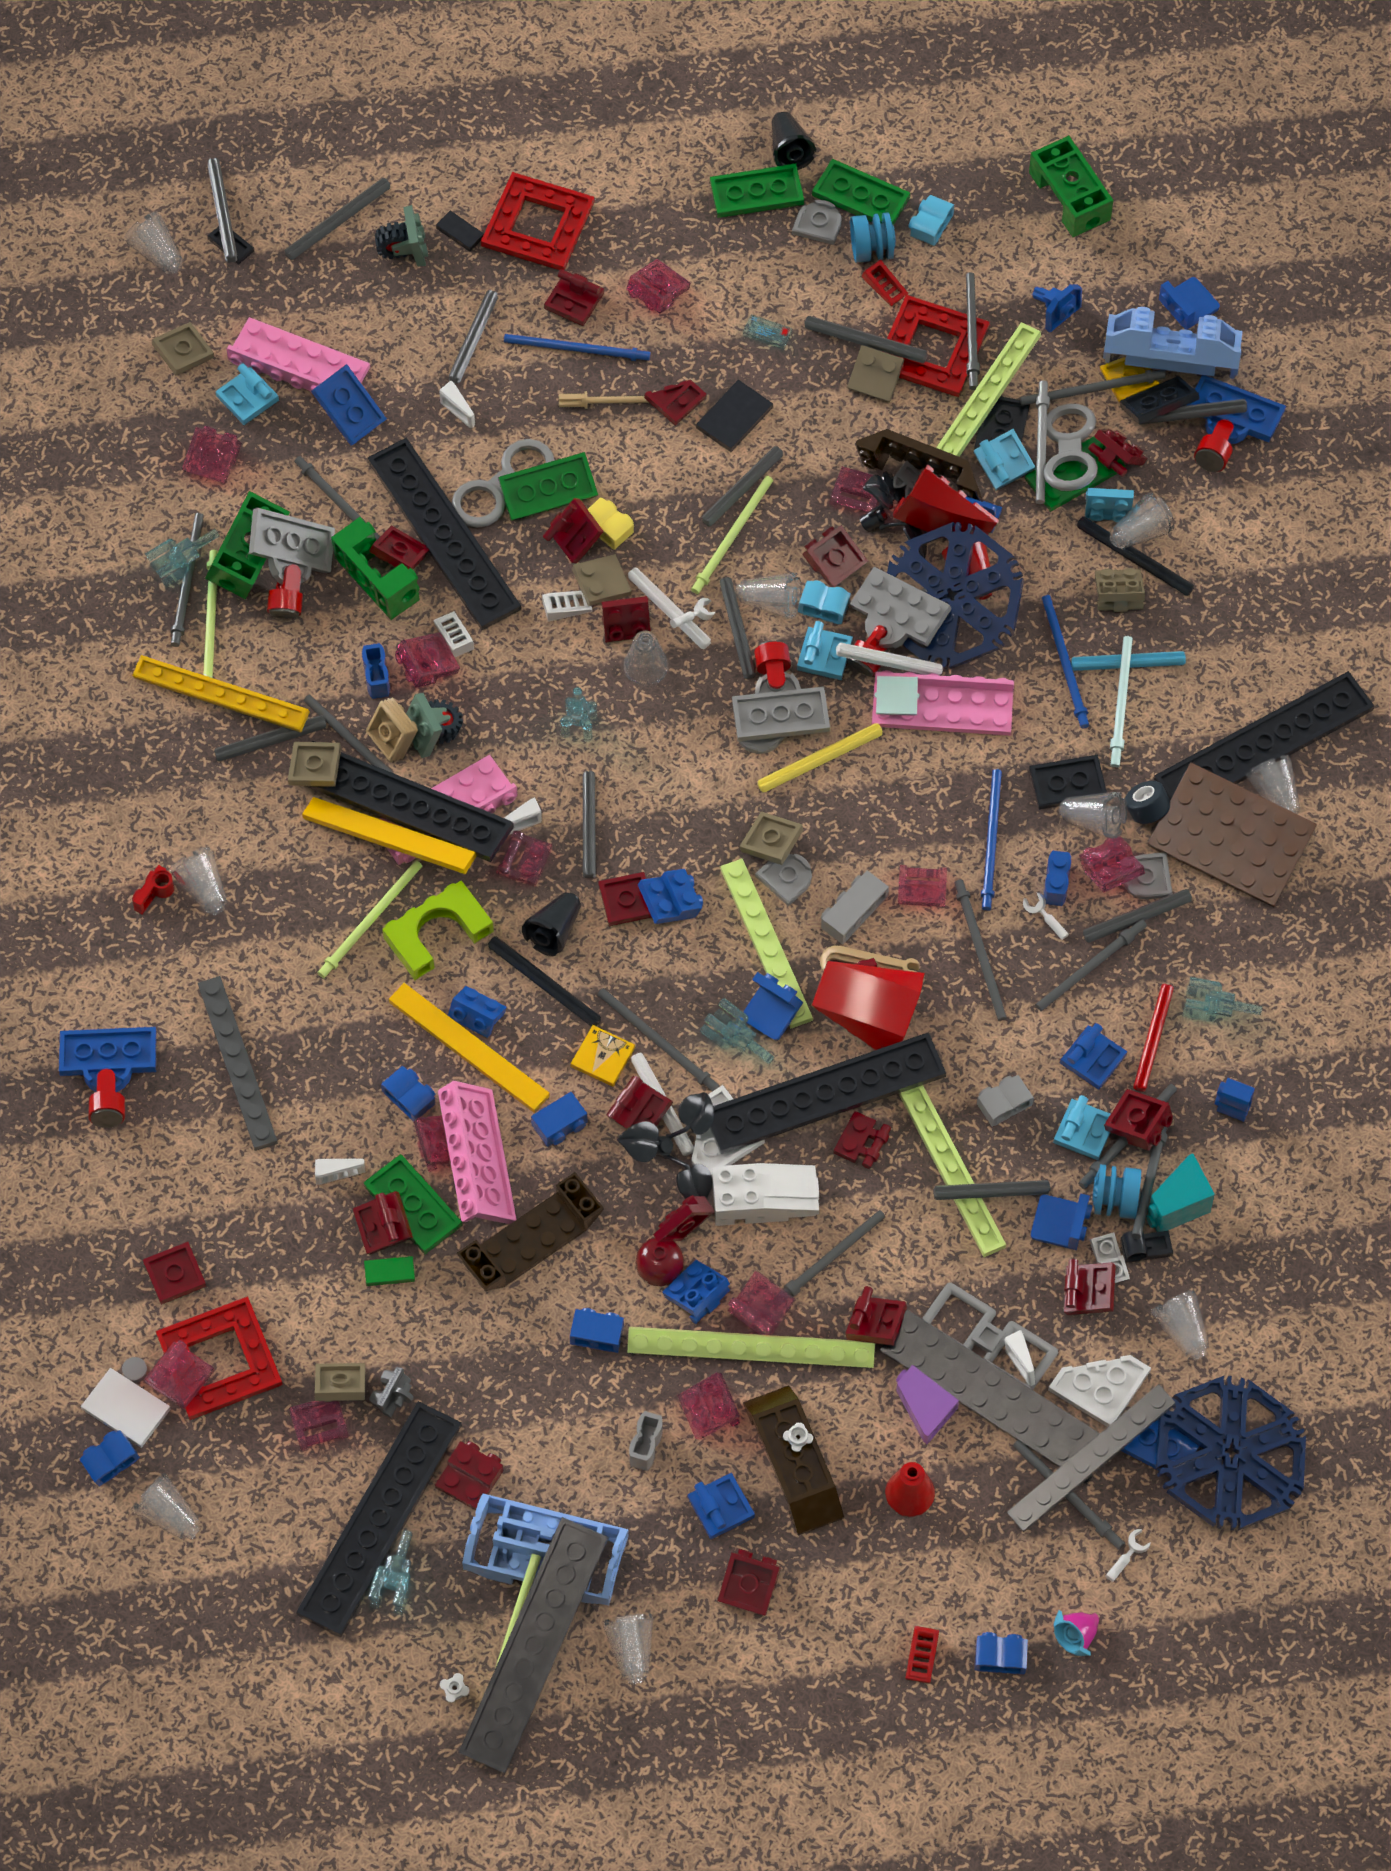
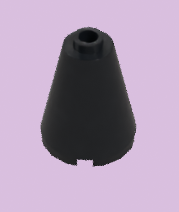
M779 112L772 118L773 159L776 165L796 164L797 170L805 168L814 159L813 155L816 152L814 141L791 113Z
M564 892L529 917L522 925L521 932L527 942L530 939L535 944L533 948L544 955L556 956L557 953L560 954L565 947L581 909L579 898L573 893Z

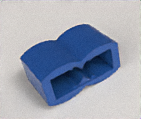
M380 643L365 645L362 649V659L368 694L372 699L388 697L390 694V683L384 648Z
M1053 850L1049 855L1043 894L1046 904L1063 906L1066 901L1071 868V855L1069 852Z
M401 1066L381 1084V1089L415 1123L435 1105L434 1096L436 1094L429 1085L426 1084L424 1086L418 1081V1075L411 1068L407 1070L404 1066Z
M1227 1078L1226 1083L1221 1081L1214 1105L1218 1106L1217 1112L1244 1122L1252 1104L1255 1088Z
M121 1430L117 1432L111 1431L103 1438L104 1441L100 1445L88 1447L79 1459L99 1487L140 1458Z
M982 1633L976 1639L974 1670L1025 1674L1027 1669L1028 1640L1023 1639L1018 1634H1009L1007 1637L1002 1638L998 1637L996 1633Z

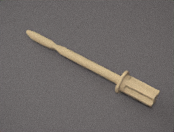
M584 391V394H559L558 396L559 407H584L587 409L588 404L649 403L644 396L587 397V391Z

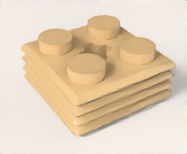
M393 697L380 701L366 728L368 735L391 763L404 758L418 731L416 723L410 720L404 712L402 705L398 704Z

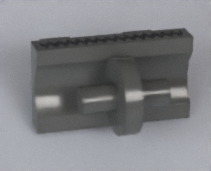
M396 1367L394 1371L384 1370L381 1376V1383L386 1387L383 1392L373 1391L369 1400L385 1416L391 1418L396 1408L401 1407L403 1402H412L414 1397L409 1393L412 1387L410 1385L411 1379L404 1374L403 1368Z

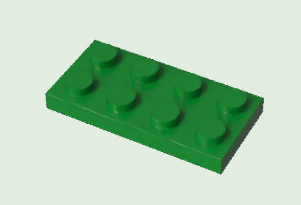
M831 159L812 190V196L831 202L836 207L854 215H866L867 220L870 222L873 221V215L878 214L880 223H882V214L889 213L891 222L894 225L910 199V192L835 159Z
M796 164L710 177V186L717 218L804 205V197Z
M1094 436L1082 443V452L1088 453L1095 459L1098 467L1096 477L1089 485L1074 491L1055 489L1045 480L1044 504L1050 512L1088 491V488H1093L1117 474L1113 469H1108L1098 461L1099 458L1088 450L1092 443H1095L1102 450L1106 448ZM1119 458L1117 462L1125 467V464ZM1067 461L1058 465L1053 474L1058 479L1072 481L1082 477L1087 472L1088 467L1080 461ZM1035 469L1025 475V480L1036 493Z
M585 452L498 477L511 521L569 505L574 498L583 501L598 496Z
M402 1154L398 1155L363 1182L364 1187L374 1198L379 1193L387 1195L394 1191L399 1192L413 1238L411 1240L424 1255L463 1226L462 1221Z

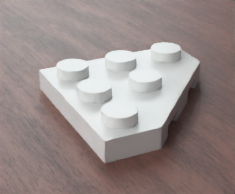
M723 1085L708 1094L713 1106L733 1099ZM709 1128L704 1134L696 1135L692 1164L704 1165L712 1175L713 1166L732 1165L764 1144L765 1140L720 1154Z
M1131 1355L1122 1356L1120 1359L1090 1362L1078 1367H1063L1049 1386L1048 1391L1108 1427L1121 1416L1150 1373L1151 1367Z

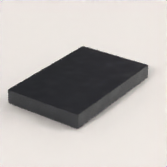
M1177 376L1122 399L1119 402L1122 410L1140 425L1195 402L1200 397L1193 387L1180 376Z
M737 380L696 424V429L732 452L773 408V403L740 380Z
M1000 396L978 429L974 450L980 447L982 441H991L1011 429H1014L1022 443L1030 404L1021 406L1019 399Z
M1098 754L1029 766L1039 810L1106 799L1108 797Z

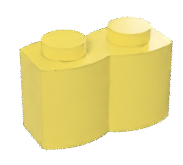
M600 497L588 508V511L604 530L599 538L615 550L634 533V524L631 517L617 511L612 501H606Z

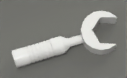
M708 598L700 599L694 607V612L689 611L671 619L670 625L676 628L693 620L695 616L703 620L711 619L715 612H708L703 607L708 605L711 600Z
M1037 893L1040 901L1035 907L1029 906L1027 898H1024L1023 906L1025 910L1029 913L1040 912L1044 916L1045 922L1061 940L1069 935L1051 914L1046 913L1044 910L1046 900L1041 893Z
M1137 1529L1130 1533L1128 1538L1130 1550L1123 1554L1105 1575L1111 1582H1114L1130 1562V1556L1134 1552L1143 1553L1149 1549L1150 1543L1141 1546L1135 1542V1536L1142 1533V1529Z

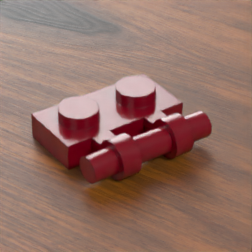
M854 1111L833 1150V1154L853 1163H856L858 1157L862 1156L865 1158L862 1166L870 1169L873 1162H877L882 1145L887 1143L891 1127L883 1124L880 1130H875L873 1128L876 1125V1120ZM868 1138L874 1140L871 1148L864 1147Z

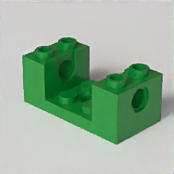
M1066 136L1031 152L1029 174L1040 189L1047 185L1051 187L1063 205L1062 223L1072 237L1111 220L1114 200L1070 136ZM1068 176L1076 177L1078 180L1075 182H1070L1066 178Z
M251 491L248 492L205 577L206 580L244 599L247 598L267 559L249 554L250 544L244 539L245 536L251 535L253 509L261 508L287 516L290 511Z
M359 517L331 537L334 556L338 563L386 616L392 620L420 600L418 592L420 588L417 584L418 576L413 569H407L403 563L383 577L377 569H371L368 561L376 555L369 551L376 541L374 535L376 531L370 522L365 523Z

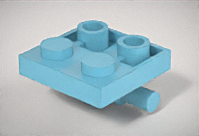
M242 363L237 368L241 374L219 388L215 393L216 397L245 425L278 402L279 396L252 367L248 368Z
M1014 429L991 441H982L980 447L974 450L976 458L995 490L1035 470V465Z
M1088 488V491H1086L1085 517L1093 521H1101L1103 519L1119 523L1130 521L1134 490Z
M816 621L814 628L808 627L797 670L842 680L847 658L837 656L836 647L839 643L852 645L853 637L823 630L824 623Z
M1080 1095L1078 1100L1071 1099L1053 1143L1099 1160L1110 1135V1132L1106 1131L1104 1127L1110 1113L1087 1105L1088 1098Z

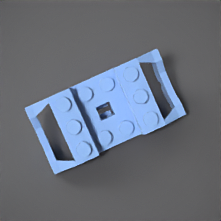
M1147 307L1132 308L1117 315L1109 314L1103 355L1106 363H1109L1110 354L1113 353L1126 355L1125 365L1208 376H1214L1215 367L1231 368V379H1234L1238 374L1242 331L1235 330L1215 316L1205 315L1204 317H1199L1197 334L1186 329L1171 331L1168 327L1153 328L1155 311H1150Z
M482 1494L477 1505L475 1517H473L471 1522V1534H469L462 1562L463 1570L511 1585L514 1579L523 1581L532 1554L541 1556L537 1569L538 1572L549 1547V1544L541 1543L540 1541L551 1543L559 1522L564 1517L609 1537L608 1541L614 1543L603 1592L599 1594L588 1592L589 1583L581 1601L583 1603L609 1606L621 1557L629 1536L628 1529ZM487 1513L503 1514L499 1516L497 1522V1531H495L493 1536V1549L488 1566H482L474 1560L485 1517Z

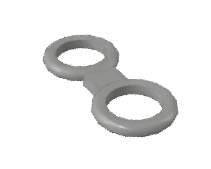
M1080 404L1060 405L1047 414L1046 436L1058 442L1059 454L1053 456L1045 465L1044 477L1046 482L1055 489L1061 491L1082 489L1089 485L1096 477L1098 467L1095 459L1088 453L1082 452V440L1093 432L1096 425L1094 412L1086 406ZM1066 414H1078L1087 420L1082 429L1073 433H1061L1052 427L1057 418ZM1067 461H1080L1088 467L1087 472L1082 477L1072 481L1058 479L1053 474L1058 465Z
M518 440L509 445L505 450L501 460L502 470L489 481L473 480L461 485L454 493L451 503L465 524L479 528L496 522L503 514L506 504L498 477L515 472L510 464L512 457L521 450L531 449L541 453L546 463L555 461L549 447L538 440ZM483 490L493 495L496 505L490 514L483 517H473L466 514L461 508L463 497L471 491Z

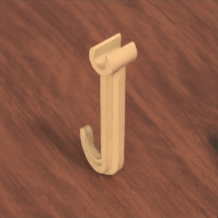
M844 946L828 947L820 957L822 971H824L827 961L837 960L855 964L861 960L871 958L875 959L877 967L913 971L909 969L919 971V962L916 959L901 960Z

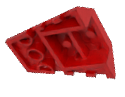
M929 465L919 475L913 490L907 498L902 497L893 510L894 518L927 532L952 522L955 525L957 522H960L962 525L961 532H965L968 529V524H972L974 530L976 525L988 535L999 521L977 502H969L964 492L961 490L957 492L948 485L950 481L943 476L939 478L933 474L934 469Z
M827 961L811 1006L836 1024L841 1025L853 1036L861 1039L873 1050H878L904 1040L921 994L924 973Z

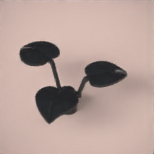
M889 471L883 472L882 477L879 475L870 477L865 483L863 490L872 494L880 504L860 516L863 528L867 532H871L878 527L883 530L889 527L903 526V531L908 540L923 535L919 528L902 521L885 524V520L888 517L884 509H892L894 500L899 503L902 497L905 498V490L902 487L894 488L893 475ZM927 544L922 545L919 549V554L924 559L927 554Z
M707 1093L692 1094L681 1101L678 1108V1116L680 1121L686 1125L683 1129L666 1134V1136H659L658 1128L653 1123L639 1122L627 1128L617 1138V1141L625 1148L628 1154L638 1162H649L655 1156H663L664 1159H669L683 1166L686 1170L680 1171L676 1177L677 1187L681 1195L685 1199L692 1195L705 1196L707 1199L713 1183L712 1175L708 1168L702 1164H694L690 1167L687 1163L670 1155L673 1150V1142L671 1140L673 1137L683 1134L689 1129L696 1135H702L711 1127L714 1119V1107Z

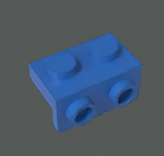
M465 986L452 999L448 1016L459 1024L488 1038L491 1035L494 1024L505 1014L507 1007L477 992L475 989Z

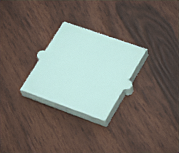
M877 676V692L874 694V697L877 698L876 714L917 715V699L920 697L917 693L918 677Z

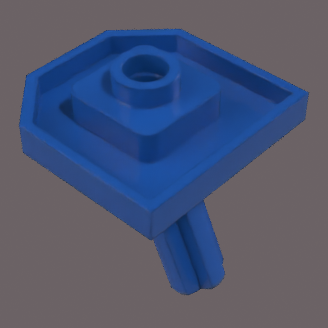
M1070 284L1062 291L1054 287L1050 291L1042 287H1035L1032 293L1033 298L1044 302L1046 305L1045 329L1048 332H1052L1080 309L1082 305V288L1078 284Z

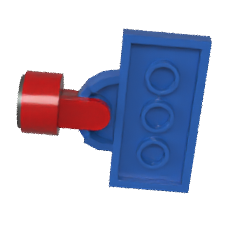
M1202 375L1195 388L1199 393L1200 399L1188 405L1245 399L1247 411L1203 417L1206 419L1205 428L1208 435L1202 437L1194 453L1195 461L1201 468L1210 472L1224 470L1233 453L1231 444L1243 441L1247 435L1270 442L1285 412L1286 406Z
M156 1027L60 1031L59 1074L60 1076L84 1075L85 1083L91 1090L95 1091L89 1097L88 1114L90 1122L102 1128H111L121 1124L125 1120V1098L118 1091L125 1088L130 1082L132 1073L156 1072Z

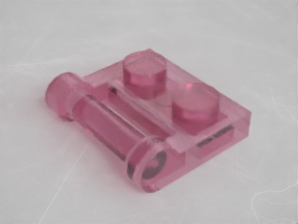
M842 466L829 504L835 506L840 504L866 513L876 508L878 503L876 498L863 490L865 483L873 475ZM841 491L870 499L869 503L841 496L840 493Z
M513 831L510 838L512 840L496 873L536 887L552 850V844L526 836L520 831ZM520 844L526 845L517 869H511L510 867Z
M900 865L898 904L945 907L947 867L927 869L910 868L907 865ZM906 877L936 878L939 881L908 880Z
M311 1401L289 1408L301 1451L307 1450L308 1446L336 1438H349L339 1401ZM337 1422L338 1428L307 1437L304 1435L303 1431Z

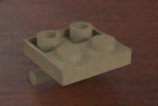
M1140 569L1095 570V584L1098 596L1097 611L1113 610V612H1127L1128 610L1143 609L1145 591Z

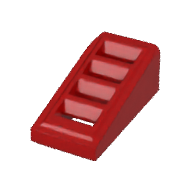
M881 259L865 270L861 276L891 307L908 295L906 289ZM877 272L881 273L876 279L874 278V274ZM885 277L887 281L880 285L879 281ZM892 284L893 287L886 292L884 288ZM895 290L900 292L893 298L889 296Z
M920 1626L914 1627L905 1679L930 1684L939 1630ZM918 1637L931 1639L933 1641L929 1642L924 1640H918ZM916 1646L931 1649V1652L916 1650ZM914 1657L928 1659L929 1663L915 1661ZM912 1667L927 1669V1673L912 1671Z

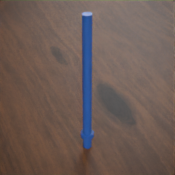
M512 334L504 335V343L631 358V361H636V359L650 361L651 352L640 351L634 347L632 349Z
M1045 595L1042 597V601L1074 704V716L1078 718L1080 728L1085 729L1089 727L1088 710L1084 707L1051 596Z
M999 769L992 771L984 886L980 895L983 897L982 910L987 911L991 910L992 898L995 897L993 879L1002 771Z

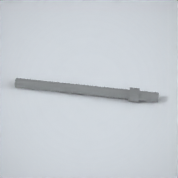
M1044 380L1039 382V395L1036 397V408H1038L1037 504L1045 503L1044 469L1046 465L1047 409L1050 406V398L1048 397V382Z

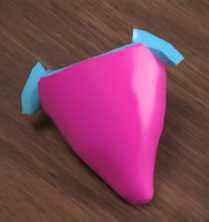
M1058 1610L1053 1625L1059 1644L1066 1651L1076 1656H1091L1090 1651L1087 1649L1097 1633L1098 1615L1096 1613L1087 1614L1083 1612L1062 1615V1611Z

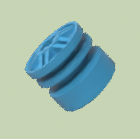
M889 213L882 214V223H880L878 214H874L871 225H869L866 215L850 217L851 244L855 263L871 261L872 251H875L878 261L880 259L883 260V250H885L887 260L894 258V248L896 245L895 230Z
M1100 1164L1093 1186L1092 1201L1094 1214L1101 1215L1103 1204L1107 1205L1106 1216H1110L1113 1207L1118 1206L1120 1218L1135 1219L1142 1169L1125 1168L1122 1178L1117 1177L1116 1166H1112L1111 1175L1106 1176V1165Z

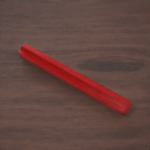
M1162 984L1133 1086L1137 1091L1144 1092L1147 1088L1174 990L1172 985Z

